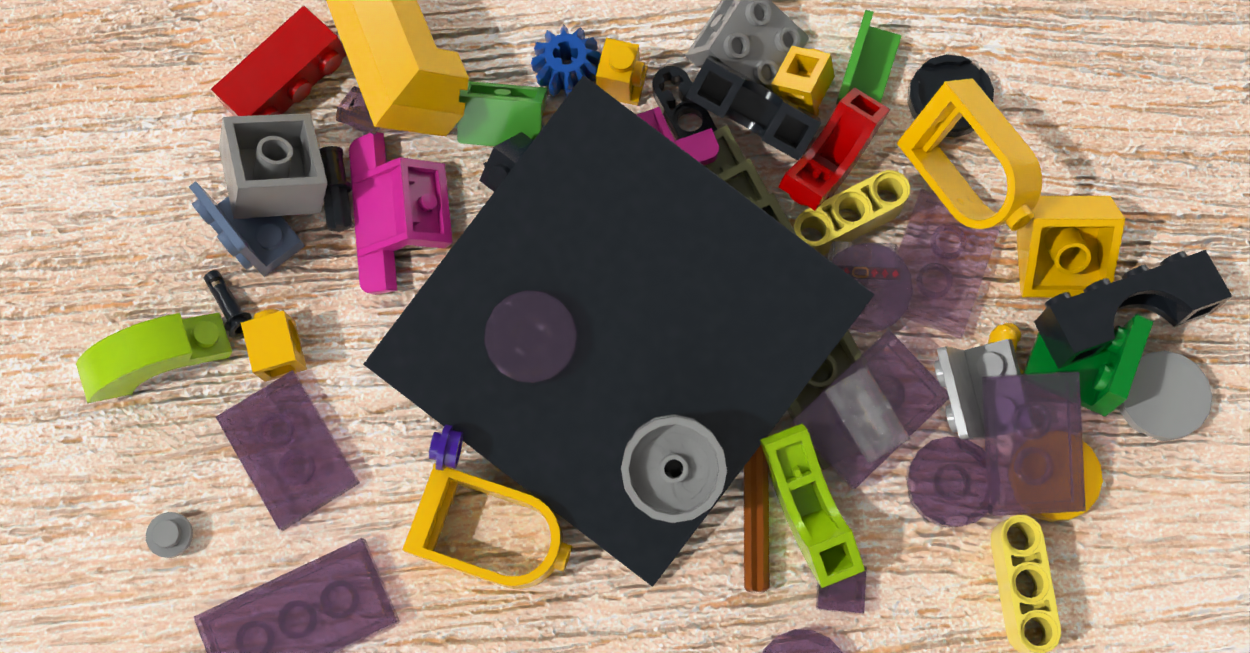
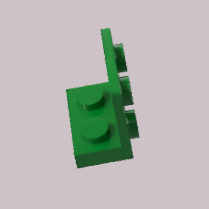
M1136 314L1123 327L1117 325L1114 328L1115 339L1098 355L1060 369L1055 364L1038 332L1022 374V379L1106 417L1127 400L1154 321Z

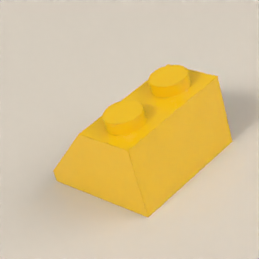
M1040 196L1035 208L1032 210L1034 213L1032 220L1017 230L1021 296L1053 298L1059 294L1070 292L1073 297L1084 293L1083 290L1099 280L1108 278L1113 283L1125 217L1112 197Z

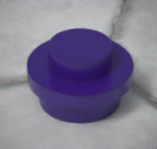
M445 424L442 433L434 432L432 436L429 459L436 460V470L444 471L445 467L456 469L463 444V432L454 431L452 425Z

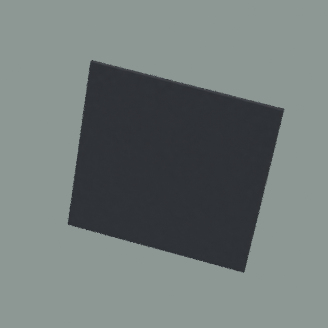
M583 75L363 365L441 425H452L454 431L463 432V442L653 587L760 447V440L769 435L875 294ZM672 414L694 418L708 428L724 450L727 467L723 492L711 509L693 520L676 523L653 519L638 509L624 489L621 472L626 445L636 430L655 417ZM672 459L666 463L664 470L665 472H670L673 477H678L682 473L681 468L683 465L680 461Z

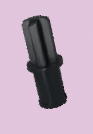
M327 146L319 149L327 179V188L323 200L326 225L330 231L343 232L350 229L353 224L348 194L352 190V185L346 180L343 149L337 146Z

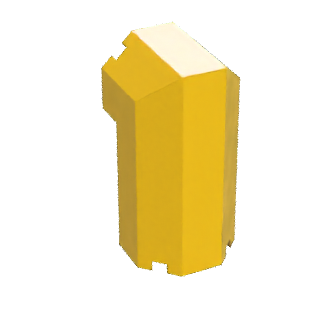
M326 0L374 127L446 137L464 116L465 103L459 102L460 89H468L469 77L458 52L436 47L417 0Z

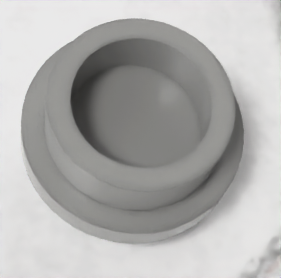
M166 512L158 515L150 522L146 531V543L149 549L155 555L164 558H174L184 553L190 546L193 538V529L189 520L175 512Z

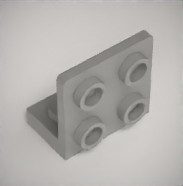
M721 0L685 57L695 66H701L706 58L711 56L773 91L771 83L791 46L804 48L809 37L771 0Z
M1011 339L967 350L948 346L937 349L939 360L934 363L936 377L940 386L947 388L951 404L946 406L947 421L952 432H958L960 440H982L1035 427Z

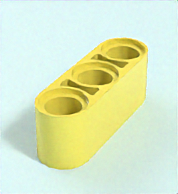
M894 170L880 172L826 199L815 211L811 208L803 211L795 220L793 229L799 238L822 255H825L895 219L901 213L910 195L908 179L903 174ZM888 190L896 196L897 201L886 202L878 196L877 192ZM851 209L859 215L860 219L854 222L847 221L842 218L839 211ZM806 228H814L821 233L822 239L809 241L803 237L801 231Z
M1016 515L997 524L991 533V548L1006 634L1009 643L1015 650L1021 653H1046L1052 651L1058 645L1061 638V626L1044 534L1041 526L1035 519L1027 515ZM1010 526L1016 527L1024 533L1026 542L1022 550L1012 547L1009 543L1007 532ZM1020 572L1027 574L1034 583V591L1030 597L1021 595L1017 590L1016 578ZM1030 619L1036 621L1042 629V639L1036 646L1031 644L1024 634L1025 624Z

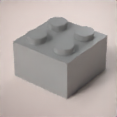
M310 113L229 116L222 118L219 152L233 219L321 213L327 188V179Z

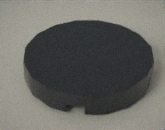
M946 54L929 59L917 70L908 87L907 103L914 119L918 117L945 81L973 78L993 102L994 88L989 75L982 68L979 70L977 66L971 64L972 60L964 56ZM962 116L946 137L956 138L972 133L974 129Z

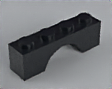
M1203 250L1187 256L1185 251L1178 252L1164 259L1160 263L1161 266L1149 269L1147 265H1141L1125 273L1121 280L1111 283L1108 278L1092 283L1083 290L1084 293L1072 297L1070 292H1065L1048 300L1044 304L1046 309L1034 323L1058 369L1096 356L1115 339L1114 318L1118 310L1124 308L1146 309L1160 315L1174 327L1213 313L1229 300L1232 294L1207 251Z

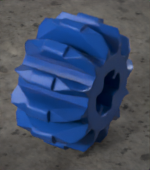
M563 24L560 35L556 36L547 30L545 34L546 43H535L534 51L536 56L531 60L532 70L538 73L536 79L541 87L549 85V92L553 97L561 90H565L566 96H568L583 75L592 82H596V73L601 53L596 51L598 46L594 37L585 39V32L581 27L573 34H569L568 28ZM571 60L572 63L566 65L563 64V61Z

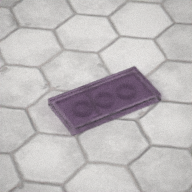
M364 538L349 543L193 617L207 653H337L400 623Z

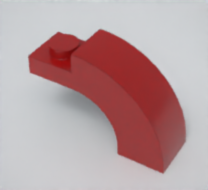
M854 87L840 100L820 135L808 151L785 173L778 187L788 193L796 203L808 206L815 211L838 190L870 144L891 109Z

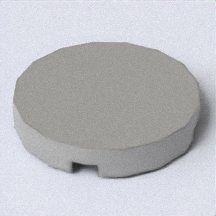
M1165 350L1151 352L1141 357L1127 400L1119 405V409L1130 427L1140 434L1144 433L1147 436L1154 437L1152 439L1160 441L1181 439L1202 426L1210 414L1212 393L1207 377L1196 363L1178 353Z

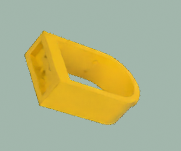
M973 78L945 81L902 135L897 145L953 217L960 223L974 229H986L1007 224L1011 231H1016L1032 220L1034 217L1032 210L1040 198L1042 172L1038 159ZM962 116L997 157L1006 173L1007 195L1003 206L997 213L989 209L938 146Z
M434 463L402 551L506 588L524 589L543 582L555 569L564 572L573 546L563 542V533L558 520L550 508L538 498L449 467H445L444 471L436 470V463ZM458 485L532 509L541 514L546 519L551 533L550 548L544 561L536 569L525 575L505 576L434 552Z

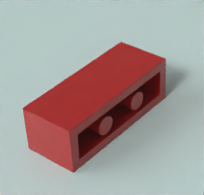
M303 5L214 85L211 90L233 116L280 115L286 112L294 103L303 101L310 94L312 87L325 75L335 72L347 54L338 36Z

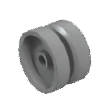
M672 414L655 417L636 430L626 445L621 472L624 489L638 509L653 519L676 523L693 520L711 509L723 492L727 467L724 450L708 428L694 418ZM675 459L682 463V473L678 477H673L670 472H665L664 467L669 460Z

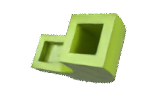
M220 312L182 319L180 313L147 320L109 335L88 348L79 357L76 366L88 404L132 395L141 383L173 369L227 359L230 357L232 349Z
M801 423L761 439L760 442L771 471L769 476L783 513L811 572L821 588L865 571L853 532L844 521L829 492L808 429Z

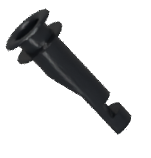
M212 270L203 279L227 320L224 326L225 330L229 331V336L232 338L243 337L241 323L251 320L252 316L247 312H242L220 272ZM219 280L220 284L213 287L211 283Z

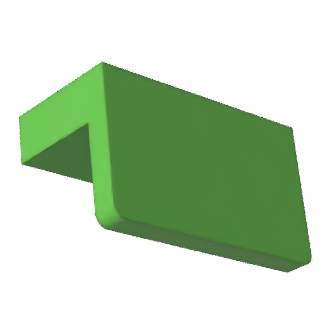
M865 10L836 104L854 87L881 103L902 35L871 27L873 11Z
M469 81L467 90L460 89L459 102L465 103L464 116L457 123L458 142L461 144L496 146L520 132L534 140L542 130V115L547 105L548 88Z

